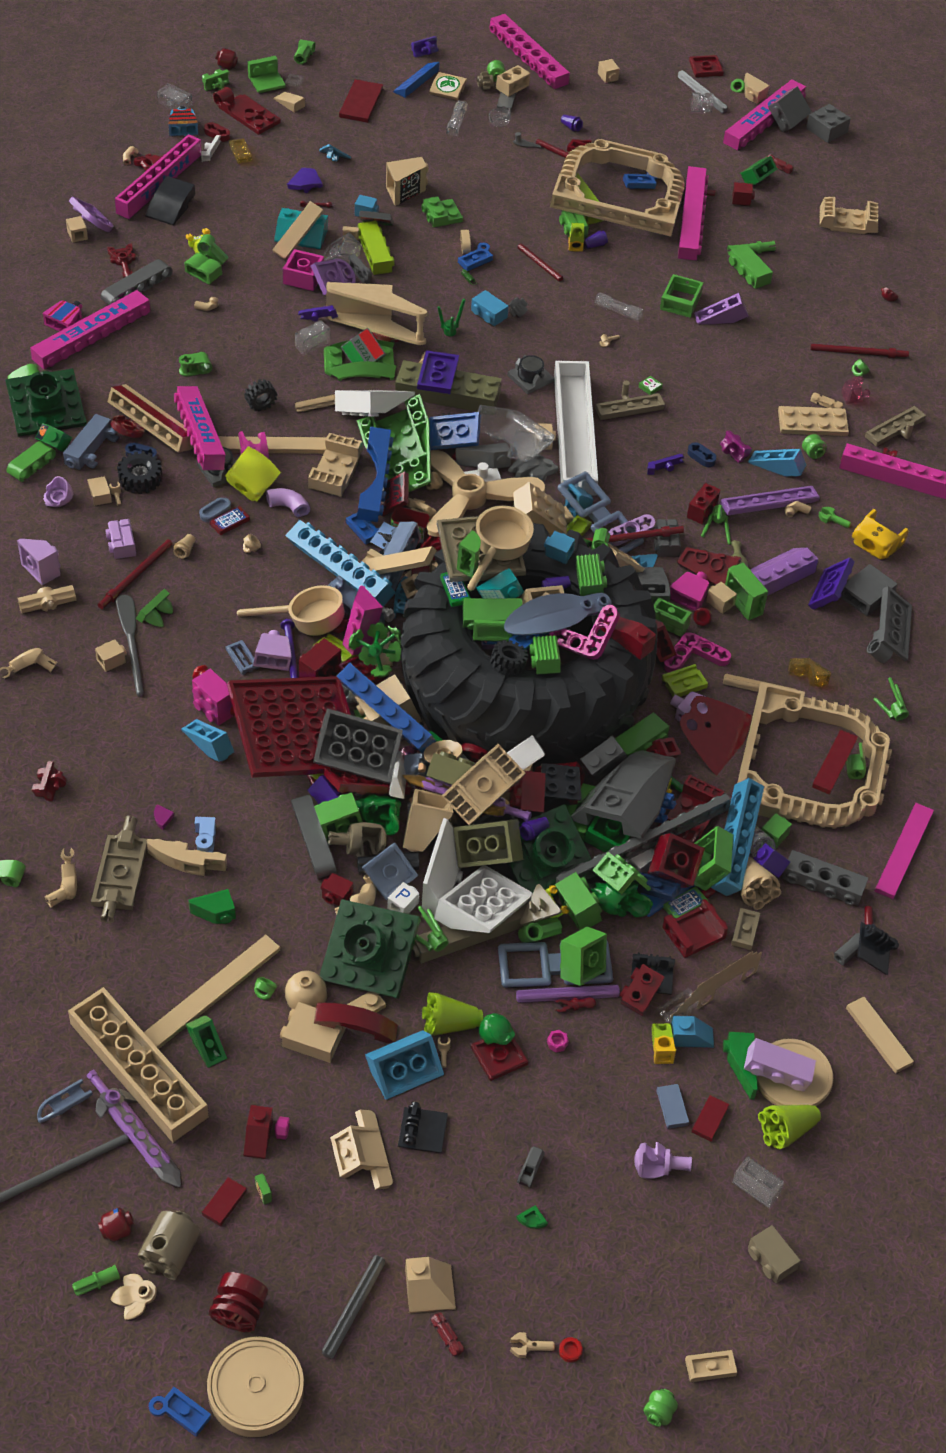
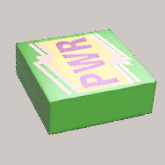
M264 1174L255 1176V1186L263 1204L271 1202V1190Z

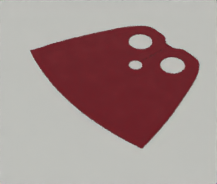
M696 696L690 703L691 710L682 716L680 726L696 752L717 776L743 745L751 725L752 715L721 701L705 696ZM702 702L707 705L708 711L705 714L698 711V703ZM689 719L696 721V730H690L687 727ZM706 722H710V728H707L705 726Z

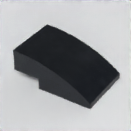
M166 176L154 194L145 216L174 226L188 209V203L195 196V185Z

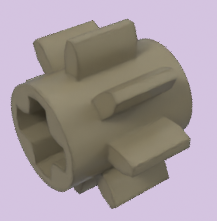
M488 71L481 72L480 76H477V85L482 87V90H489L490 86H493V75H489Z

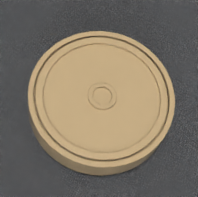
M248 1337L230 1344L216 1357L208 1374L207 1392L211 1410L222 1426L241 1436L263 1437L281 1430L295 1417L303 1400L304 1378L297 1357L287 1346L267 1337Z

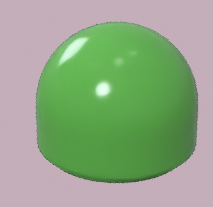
M735 79L731 83V89L734 92H743L745 90L744 81ZM736 85L742 86L739 90L734 89Z

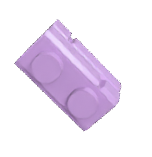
M130 520L109 521V529H106L107 540H111V542H108L109 552L114 553L115 559L136 556Z

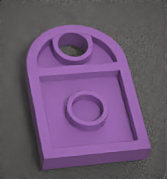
M73 196L70 198L69 202L73 205V209L81 213L83 219L88 222L90 221L106 232L112 230L113 224L94 205Z
M342 259L321 261L311 265L323 295H326L327 282L355 283L356 281L352 267Z

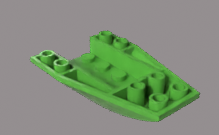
M420 394L404 401L407 409L376 421L374 416H366L357 420L366 449L370 427L391 430L390 437H393L392 448L389 447L388 450L392 452L390 461L386 462L390 466L388 475L385 474V477L389 480L405 471L409 474V492L431 483L430 422Z

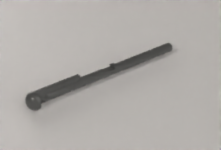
M123 1134L1 1192L0 1203L129 1142L127 1135Z

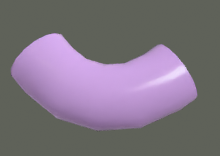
M285 488L266 490V499L270 507H288L296 517L307 515L310 512V506L301 494Z

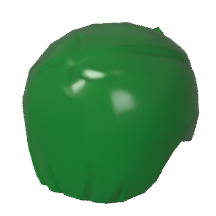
M492 1013L485 1016L481 1021L479 1036L487 1045L491 1043L506 1045L515 1037V1031L506 1017L498 1013Z

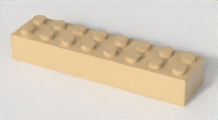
M104 987L68 1010L70 1024L172 1142H175L208 1118V1107L204 1100Z

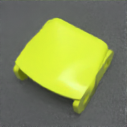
M248 446L226 473L225 477L227 482L245 497L257 502L281 472L267 457Z

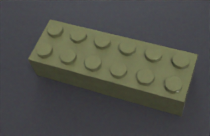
M403 360L395 382V391L415 392L414 396L420 394L422 401L494 415L501 392L502 378L456 370L451 394L417 389V383L422 363Z

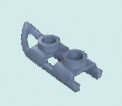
M78 1080L49 1097L40 1105L37 1113L38 1122L43 1123L63 1114L71 1107L92 1096V1091L89 1090L85 1093L80 1087L83 1080ZM68 1093L69 1097L63 1100L61 1096ZM49 1104L53 1112L42 1118V1111Z

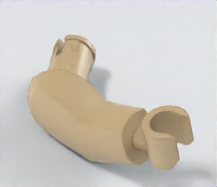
M34 648L9 662V667H1L0 671L7 669L8 675L2 677L7 678L10 676L11 671L16 673L29 665L38 663L51 672L57 661L43 654V649Z
M72 848L70 849L71 856H65L64 849L61 852V858L65 861V864H61L62 882L60 889L45 896V900H48L47 904L51 908L65 899L72 900L76 896L77 876L75 863L71 864V859L74 855Z
M365 874L363 878L367 884L362 886L360 893L351 896L350 901L372 906L375 901L377 888L368 875ZM339 907L335 908L336 915L338 913Z

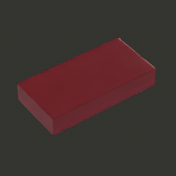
M709 1095L691 1133L711 1142L728 1110L729 1104Z
M228 1177L204 1208L202 1216L221 1227L247 1192V1188Z

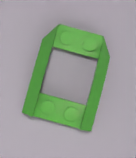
M377 340L386 353V356L378 362L360 361L343 365L341 346L348 341L327 346L324 348L325 373L329 376L331 374L338 378V381L350 377L381 378V376L394 380L396 370L393 358L394 343Z

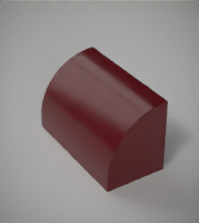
M656 620V658L661 663L677 655L665 625L661 621Z

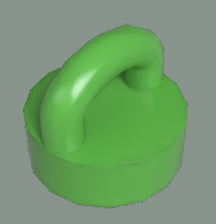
M858 359L852 366V372L857 377L866 375L870 371L862 359ZM857 367L860 369V373L856 371Z
M259 977L255 982L254 992L260 999L268 1000L275 992L277 985L267 978Z

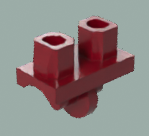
M53 761L47 762L46 768L38 769L37 778L41 783L33 784L32 792L36 797H44L46 801H53L56 790L59 787L66 786L67 779L63 776V772L54 767Z

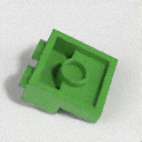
M439 197L423 199V204L421 205L422 212L426 213L428 223L431 222L433 227L463 222V217L453 199L440 201Z

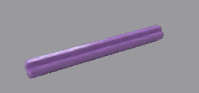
M619 985L517 990L516 999L520 1003L555 1001L557 999L572 1000V998L584 999L589 997L611 998L619 997L620 989Z

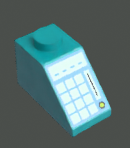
M510 568L476 587L482 598H517L524 593Z

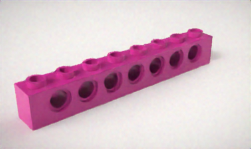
M506 14L491 18L489 26L491 33H494L500 41L504 42L515 55H518L553 89H557L569 84L570 72Z

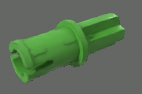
M113 1265L98 1273L94 1271L91 1276L73 1283V1290L76 1296H80L96 1288L100 1290L101 1286L120 1279L116 1266Z

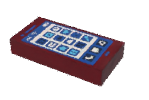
M238 506L211 520L210 525L219 535H222L250 521V516Z

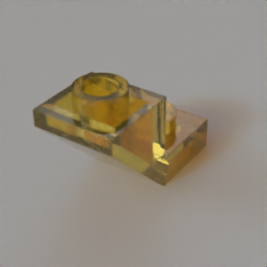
M810 658L790 659L788 666L789 675H807L810 686H828L831 677L829 670Z

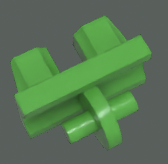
M218 69L212 75L203 74L202 82L204 83V89L206 91L218 88V90L223 89L224 85L229 84V71L227 69L224 71Z

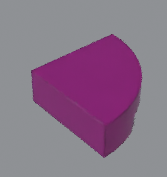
M157 804L154 809V819L157 826L163 830L174 817V812Z

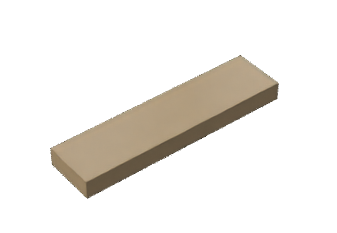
M310 201L273 248V252L286 260L324 212L323 209Z
M865 997L847 1005L846 1009L895 1074L913 1065V1059Z

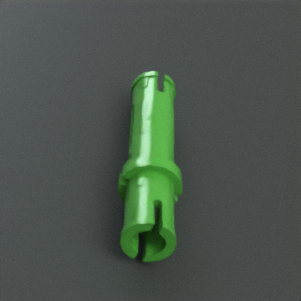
M757 241L756 243L747 244L754 253L757 252L758 254L775 251L776 246L769 247L775 245V241L762 243ZM746 244L728 245L727 250H731Z

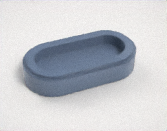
M217 498L200 509V519L204 522H210L231 510V502L227 498Z

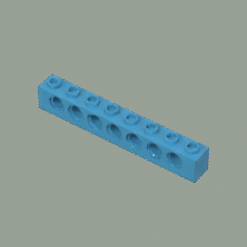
M299 520L285 535L298 549L335 576L339 575L342 577L345 583L357 592L359 587L363 585L383 607L396 593L391 587L393 584L387 578L381 579V575L374 569L370 571V567L363 561L359 563L356 556L352 553L348 555L346 549L341 545L337 547V544L331 538L326 539V536L320 530L315 531V528L309 522L305 524Z

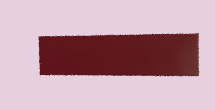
M840 729L812 784V788L829 795L831 794L857 742L858 736Z

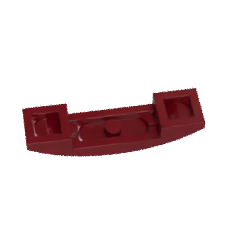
M317 1003L314 1024L333 1029L336 1025L375 1035L374 1040L389 1044L396 1042L398 1024L381 1014L361 1007L339 1003Z

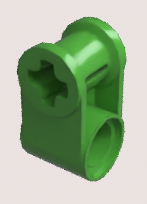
M205 352L184 354L179 357V363L181 364L179 373L182 376L206 374L212 370V364Z

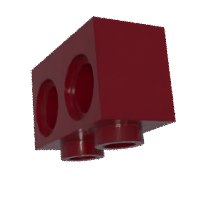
M705 483L689 503L687 518L703 524L713 511L714 506L718 504L721 490Z

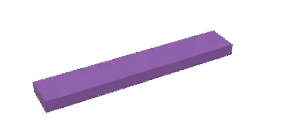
M813 486L724 498L721 499L720 504L727 515L786 507L795 501L804 504L819 501L820 497Z

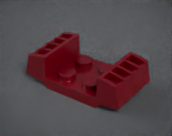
M689 775L683 784V791L676 801V806L674 809H671L666 821H671L681 813H687L696 806L705 804L714 797L725 794V791ZM712 819L677 836L695 843L703 836Z

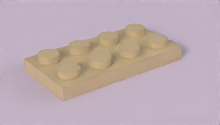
M779 406L778 408L781 434L848 436L849 430L845 409Z

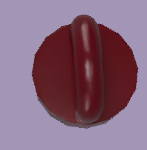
M698 608L694 612L693 619L697 625L705 626L712 621V613L708 608Z

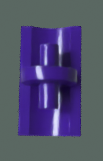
M433 36L412 42L411 48L414 57L437 52V37Z

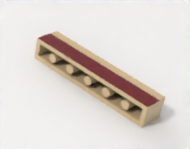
M127 384L111 387L108 403L178 453L193 449L190 437L187 436V428H184L182 423Z

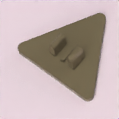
M540 884L536 885L520 920V924L523 926L559 915L562 912Z

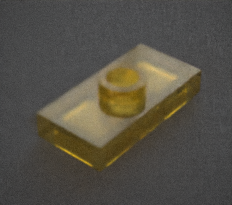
M244 138L229 141L237 163L252 161V155Z

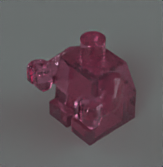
M855 376L847 380L843 385L841 394L846 404L860 403L863 401L862 397L868 398L870 396L869 389H865L862 392L861 384L864 380L862 376Z

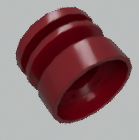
M227 1272L222 1276L217 1291L219 1295L213 1299L209 1316L216 1323L224 1327L244 1333L252 1332L256 1328V1320L260 1317L259 1309L263 1308L266 1301L268 1288L251 1276Z

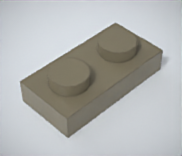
M740 908L731 945L748 950L752 949L760 917L759 912Z

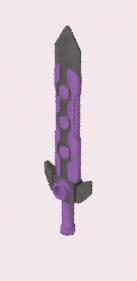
M95 1070L90 1071L86 1076L101 1093L96 1103L97 1115L102 1118L105 1112H108L124 1134L129 1137L144 1156L146 1162L163 1182L180 1187V1170L127 1104L135 1103V1098L129 1092L120 1088L119 1090L117 1088L108 1089Z

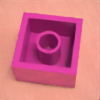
M294 249L283 267V284L314 291L318 282L311 265L324 261V256Z

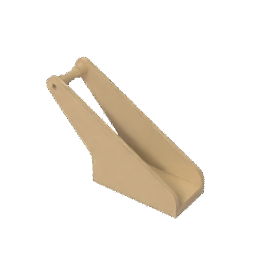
M327 282L326 306L333 305L338 314V317L334 319L331 316L326 317L327 319L363 330L368 327L371 332L412 344H426L423 322L427 316V310L393 294L392 285ZM392 310L416 316L417 332L414 333L391 320Z

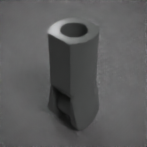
M860 933L855 934L834 953V959L841 965L846 964L858 953Z
M534 1146L531 1147L519 1174L518 1184L522 1182L531 1188L545 1155L542 1149ZM525 1171L532 1173V1175L529 1176L524 1173Z

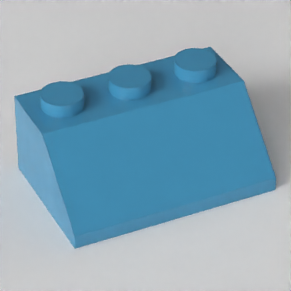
M424 1030L365 1054L370 1072L386 1100L444 1075L432 1035Z

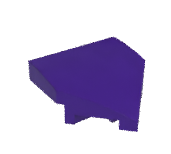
M301 168L287 183L288 189H303L305 193H308L311 188H321L323 184L315 169Z

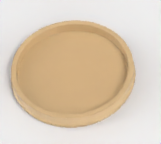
M782 1039L771 1043L816 1060L812 1083L804 1092L794 1090L782 1083H775L769 1078L757 1076V1086L762 1095L774 1105L818 1106L829 1095L833 1085V1071L826 1056L812 1044L798 1039Z

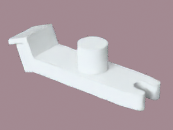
M216 135L212 143H205L204 148L207 151H201L202 162L210 161V158L221 142L219 140L221 136Z

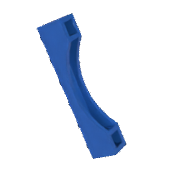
M370 427L367 452L374 461L377 476L370 487L360 494L357 519L378 522L379 515H383L384 505L380 504L385 501L386 491L382 490L387 486L388 478L384 476L385 474L388 475L390 464H386V462L390 461L392 451L388 450V448H392L393 437H390L391 430Z
M350 662L337 675V678L347 689L371 707L388 724L403 730L402 737L419 753L424 754L425 749L436 742L432 734Z

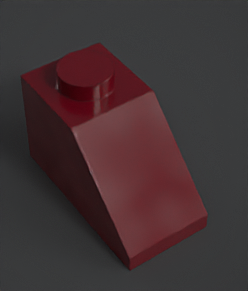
M250 1106L243 1154L245 1157L266 1159L273 1123L272 1107Z

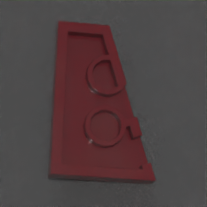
M686 547L677 563L695 574L704 572L707 575V581L717 585L720 582L726 583L728 568L738 565L742 558Z

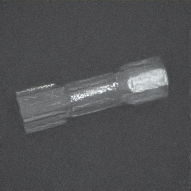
M459 100L454 106L452 117L446 127V134L448 136L456 137L459 134L460 126L468 110V104L465 101Z
M599 292L595 298V306L605 310H612L635 322H639L643 316L644 309L625 304L604 293Z

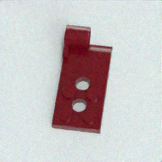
M225 87L213 94V99L218 108L258 135L281 123V118L245 94H240L234 98V94L229 87Z

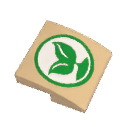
M439 72L429 92L432 95L458 101L466 85L467 78Z

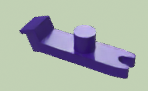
M333 305L301 310L298 314L301 315L300 319H311L314 322L322 317L331 316L332 319L338 317Z
M683 454L648 462L647 475H654L655 470L666 468L669 472L672 471L674 465L683 463Z

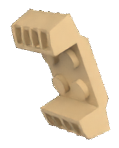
M824 197L820 205L819 226L840 232L858 234L878 233V203L867 201L866 210L863 211L836 208L835 197Z
M329 433L325 440L326 450L317 468L312 467L309 474L308 488L341 497L358 465L363 450V443L359 440Z
M497 744L441 796L468 825H471L526 773Z

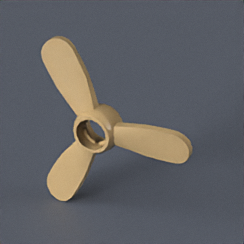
M431 450V469L452 486L453 498L428 522L426 526L427 532L431 536L439 537L437 520L462 518L467 509L472 510L483 506L486 499L514 501L513 492L529 482L539 487L545 493V484L542 480L535 477L507 478L485 482L483 478L476 474H465L447 453Z

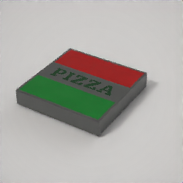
M360 211L359 213L362 222L376 221L377 224L393 226L394 220L391 214Z
M368 327L341 346L351 363L360 361L378 362L386 356V353Z

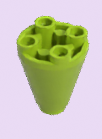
M429 992L427 1007L424 1006L422 1009V1019H426L424 1031L432 1036L480 1027L483 1020L482 1010L439 993Z
M771 1105L764 1108L758 1114V1119L764 1133L763 1140L767 1146L772 1145L777 1149L788 1147L821 1120L819 1109L814 1105Z

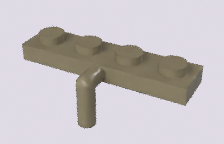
M624 381L621 394L622 400L598 403L595 409L600 420L663 410L665 404L660 393L629 398L630 382Z
M913 406L867 431L865 437L876 447L899 434L905 439H909L913 426L923 422L926 415Z

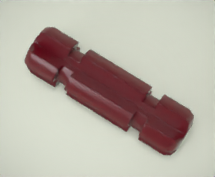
M769 155L772 156L778 169L784 170L788 174L793 171L794 167L792 165H787L783 160L775 159V156Z
M440 1312L431 1318V1322L435 1328H438V1334L445 1345L449 1346L448 1349L452 1356L455 1357L464 1351V1346L460 1341H457V1335L448 1322L445 1323L447 1320Z

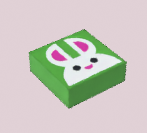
M649 376L639 383V388L651 395L662 389L663 384Z

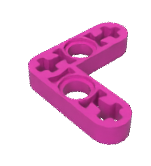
M613 605L603 607L588 637L567 629L550 632V635L560 636L562 634L567 639L565 641L559 638L557 640L558 647L589 659H598L603 654L619 621L620 613ZM613 612V616H609V618L606 616L607 613L611 614ZM600 628H606L604 636H597V631ZM580 639L581 644L576 648L572 647L573 640ZM596 647L597 650L591 653L589 649Z
M688 632L674 646L676 652L683 651L686 654L683 656L677 654L665 660L663 667L668 673L681 669L692 653L719 666H726L730 663L731 653L727 649L697 634ZM707 647V648H709L711 651H710V652H704V651L702 650V648ZM674 659H675V660H676L675 665L673 664L672 666H670L669 664H672V663L674 662Z

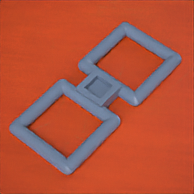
M584 471L558 485V490L580 517L589 516L593 520L594 524L591 525L593 532L616 519L621 524L628 522L620 511L612 514L609 513L605 506L610 504V498L588 472ZM584 479L601 499V501L586 509H583L567 490L570 484L575 485ZM633 527L626 528L629 533L636 532ZM634 539V541L619 548V550L627 553L643 544L644 539Z
M608 941L606 947V971L604 975H598L585 984L613 982ZM545 942L509 943L498 946L501 983L505 988L549 986L551 984V975H561V949L560 953L548 954ZM540 951L543 978L509 979L507 952ZM564 980V983L566 985H576L574 983Z

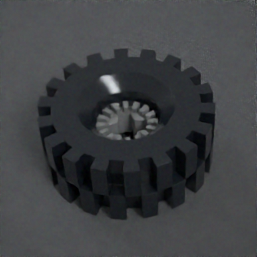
M138 451L134 452V455L129 453L127 458L122 457V461L118 462V480L120 486L124 487L127 492L131 490L133 494L136 491L138 494H142V491L150 493V489L154 491L156 486L159 487L161 485L160 482L163 480L162 465L158 457H153L152 453H148V455L144 451L141 454H138Z

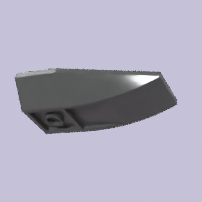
M643 750L631 754L587 794L572 814L573 822L588 825L594 816L622 822L624 835L642 839L660 813L676 758Z

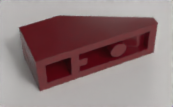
M620 617L611 638L641 660L654 650L656 634L642 623ZM600 628L603 632L606 633V628Z

